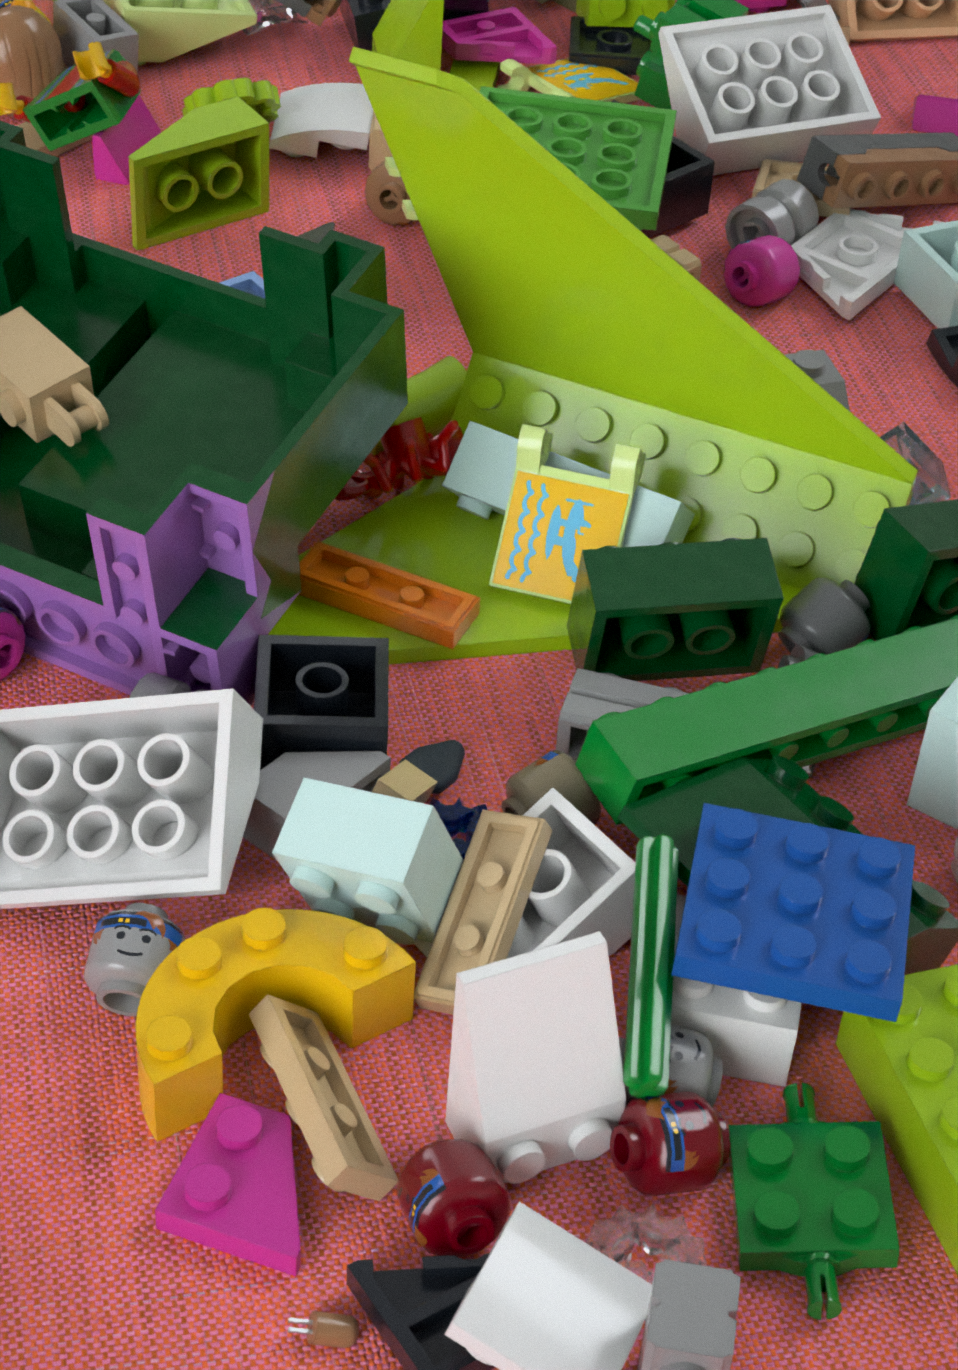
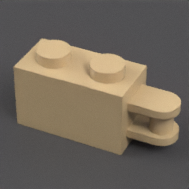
M20 306L0 316V414L11 427L18 425L36 443L56 434L65 444L74 446L81 442V434L92 428L96 431H101L109 426L107 412L102 403L94 396L90 366Z

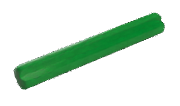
M660 834L656 837L644 836L636 846L623 1082L629 1088L630 1094L637 1098H645L647 1096L660 1097L665 1093L669 1085L673 976L671 974L675 949L679 851L674 846L672 837L665 834Z

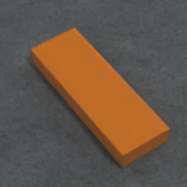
M319 541L315 543L299 562L302 590L298 595L454 649L479 615L480 597Z

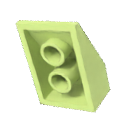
M103 0L139 34L138 66L144 65L146 62L167 61L256 24L258 16L249 0Z

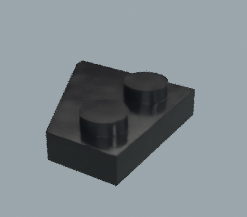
M485 1253L477 1259L470 1260L462 1259L455 1255L422 1257L420 1269L374 1271L373 1259L357 1260L347 1265V1286L404 1370H491L495 1368L493 1365L477 1360L465 1347L444 1335L466 1292L490 1253Z

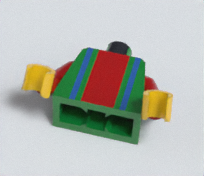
M91 42L88 44L89 50L83 52L73 51L72 54L76 65L64 70L35 98L24 95L15 98L13 83H0V116L13 114L17 120L31 123L48 150L52 151L119 124L141 92L139 76L135 67L127 62L119 51L111 49L104 52L100 42Z

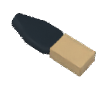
M456 740L418 747L402 758L397 766L380 777L372 792L424 803L431 794L442 793L457 780L465 756V750L462 744Z

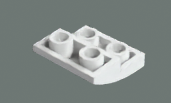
M321 83L298 87L281 93V107L278 109L279 117L274 121L269 149L282 151L284 154L292 157L310 156L316 158L319 142L322 141L331 143L333 146L344 150L354 148L367 150L374 110L363 84Z
M519 1201L505 1223L483 1267L466 1292L444 1335L465 1347L477 1360L493 1365L499 1370H622L646 1319L652 1284Z

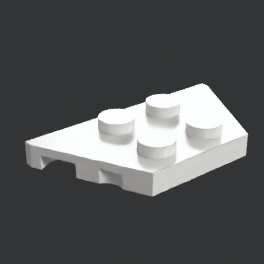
M850 209V215L833 213L791 245L798 257L800 266L799 276L843 318L850 320L894 284L904 230L913 228L902 227L903 216L871 214L855 209ZM933 221V225L945 223L942 221Z

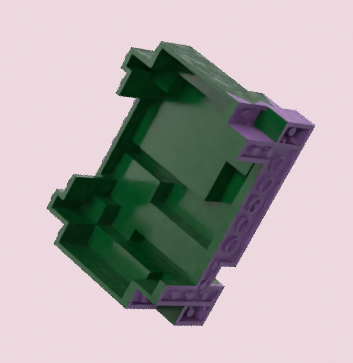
M0 121V316L22 306L90 366L94 396L102 403L109 418L108 427L101 431H96L92 428L81 434V442L74 446H68L56 434L36 443L18 425L11 427L0 414V605L12 611L23 623L26 635L24 653L128 695L131 694L142 677L147 673L155 672L187 683L191 688V692H196L200 689L210 691L233 688L250 706L253 704L258 636L270 633L302 590L297 546L408 404L404 310L387 303L385 247L334 230H330L319 243H315L264 226L259 232L265 292L264 299L72 233L59 157L26 147L23 128Z

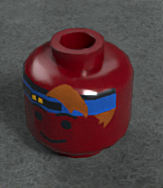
M690 1091L663 1094L660 1097L647 1096L645 1098L632 1099L625 1107L618 1126L613 1129L610 1137V1153L615 1167L625 1175L630 1185L644 1196H660L706 1189L717 1178L720 1169L726 1164L730 1149L729 1132L724 1118L717 1110L711 1107L705 1098Z
M463 1139L440 1140L429 1143L410 1158L399 1176L397 1195L400 1207L416 1240L430 1254L466 1257L479 1252L496 1240L509 1218L511 1205L508 1191L490 1157L475 1143Z

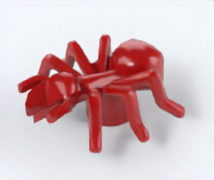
M422 417L389 427L380 439L384 451L379 452L378 458L369 453L363 461L369 465L372 471L363 472L362 468L359 467L335 499L338 501L351 500L361 495L369 499L379 498L383 492H391L393 487L396 490L403 489L405 474L415 483L421 481L422 478L427 480L433 477H446L464 435L457 420L450 421L435 437L430 432L427 433Z

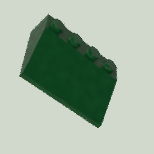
M778 755L772 759L740 757L623 807L617 817L639 839L644 836L656 837L660 834L672 837L674 846L679 851L678 878L687 887L704 803L862 834L851 824L854 816L846 807L831 798L818 794L806 783L809 776L802 767ZM912 880L904 975L940 968L958 942V920L947 911L949 908L947 899L931 886Z

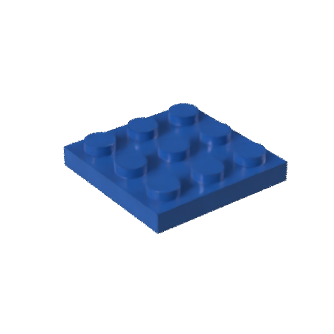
M704 803L671 976L896 1022L903 998L915 845L748 812L742 809Z

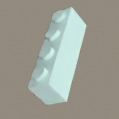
M473 421L469 422L442 486L459 497L456 504L458 508L487 520L491 511L505 515L516 468L517 438ZM551 451L545 463V466L605 479L610 478L608 473ZM638 485L634 494L622 547L660 545L666 542L682 543L695 514L682 502Z

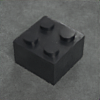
M297 635L258 636L254 710L263 718L260 769L269 765L285 752L382 751L387 755L389 638Z

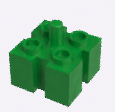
M677 0L670 10L666 13L661 11L654 20L645 15H640L633 29L652 42L650 50L644 54L637 67L636 75L640 79L634 95L656 108L672 110L658 34L661 27L747 16L749 8L735 0Z

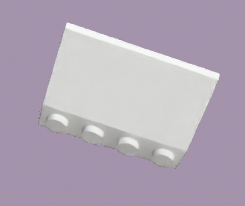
M831 5L664 26L659 30L658 34L672 110H677L675 122L676 136L684 143L715 161L713 175L757 169L761 167L762 161L765 159L803 162L813 135L872 134L881 119Z
M233 688L0 710V909L226 894L259 785L263 718Z

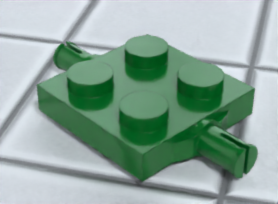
M793 1083L783 1090L787 1122L780 1124L729 1125V1161L739 1271L780 1270L796 1276H804L808 1315L821 1320L823 1292L826 1320L837 1317L842 1311L837 1276L858 1268H897L900 1248L881 1121H817L814 1088L809 1084L802 1083L800 1107L797 1083Z

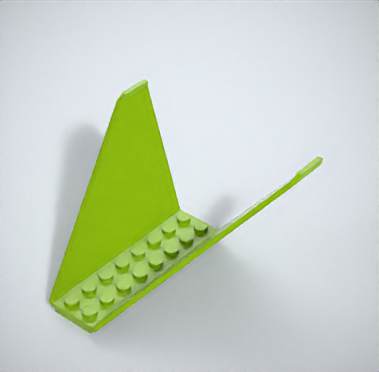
M353 46L348 62L356 66L473 351L451 420H457L463 434L470 421L519 439L522 424L545 428L548 430L547 432L553 434L551 452L608 474L611 473L616 444L640 448L641 452L646 453L638 485L682 502L695 514L682 543L721 541L727 538H767L784 597L773 633H777L783 628L780 622V613L783 606L812 580L828 578L839 585L844 580H849L854 584L884 508L908 506L910 504L918 470L469 82L436 68ZM433 477L432 479L422 480L321 542L480 597L479 615L454 649L301 595L295 598L268 635L389 638V665L572 650L567 630L571 604L490 586V577L505 515L491 511L487 520L458 508L456 504L459 497L442 486L445 477ZM310 549L298 555L299 562L310 551Z

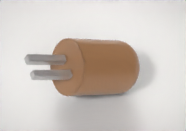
M312 1311L309 1320L288 1318V1323L307 1325V1329L289 1327L288 1332L306 1334L307 1341L311 1345L349 1348L356 1343L359 1336V1324L351 1315Z

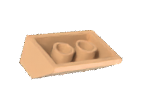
M828 0V4L831 5L833 11L840 18L838 20L839 25L850 26V42L958 38V0Z

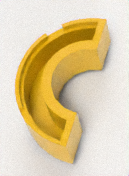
M257 908L247 914L214 924L184 940L154 971L142 993L137 1009L135 1027L139 1097L143 1115L155 1140L159 1142L206 1119L219 1093L223 1094L222 1056L230 1044L250 1030L255 1029L249 1013L267 994L318 1012L326 1030L332 1032L352 1049L413 1019L416 961L403 948L374 927H369L343 916L302 909L274 910L271 908Z

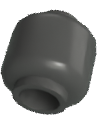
M816 578L781 609L780 622L783 628L778 632V636L790 653L798 644L826 655L852 648L865 641L870 634L871 625L865 613L870 607V603L863 592L849 580H844L839 585L828 578Z

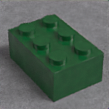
M727 538L721 541L666 542L660 545L634 547L604 546L598 549L582 550L567 621V630L576 670L580 668L598 673H612L633 681L760 672L784 599L767 538Z

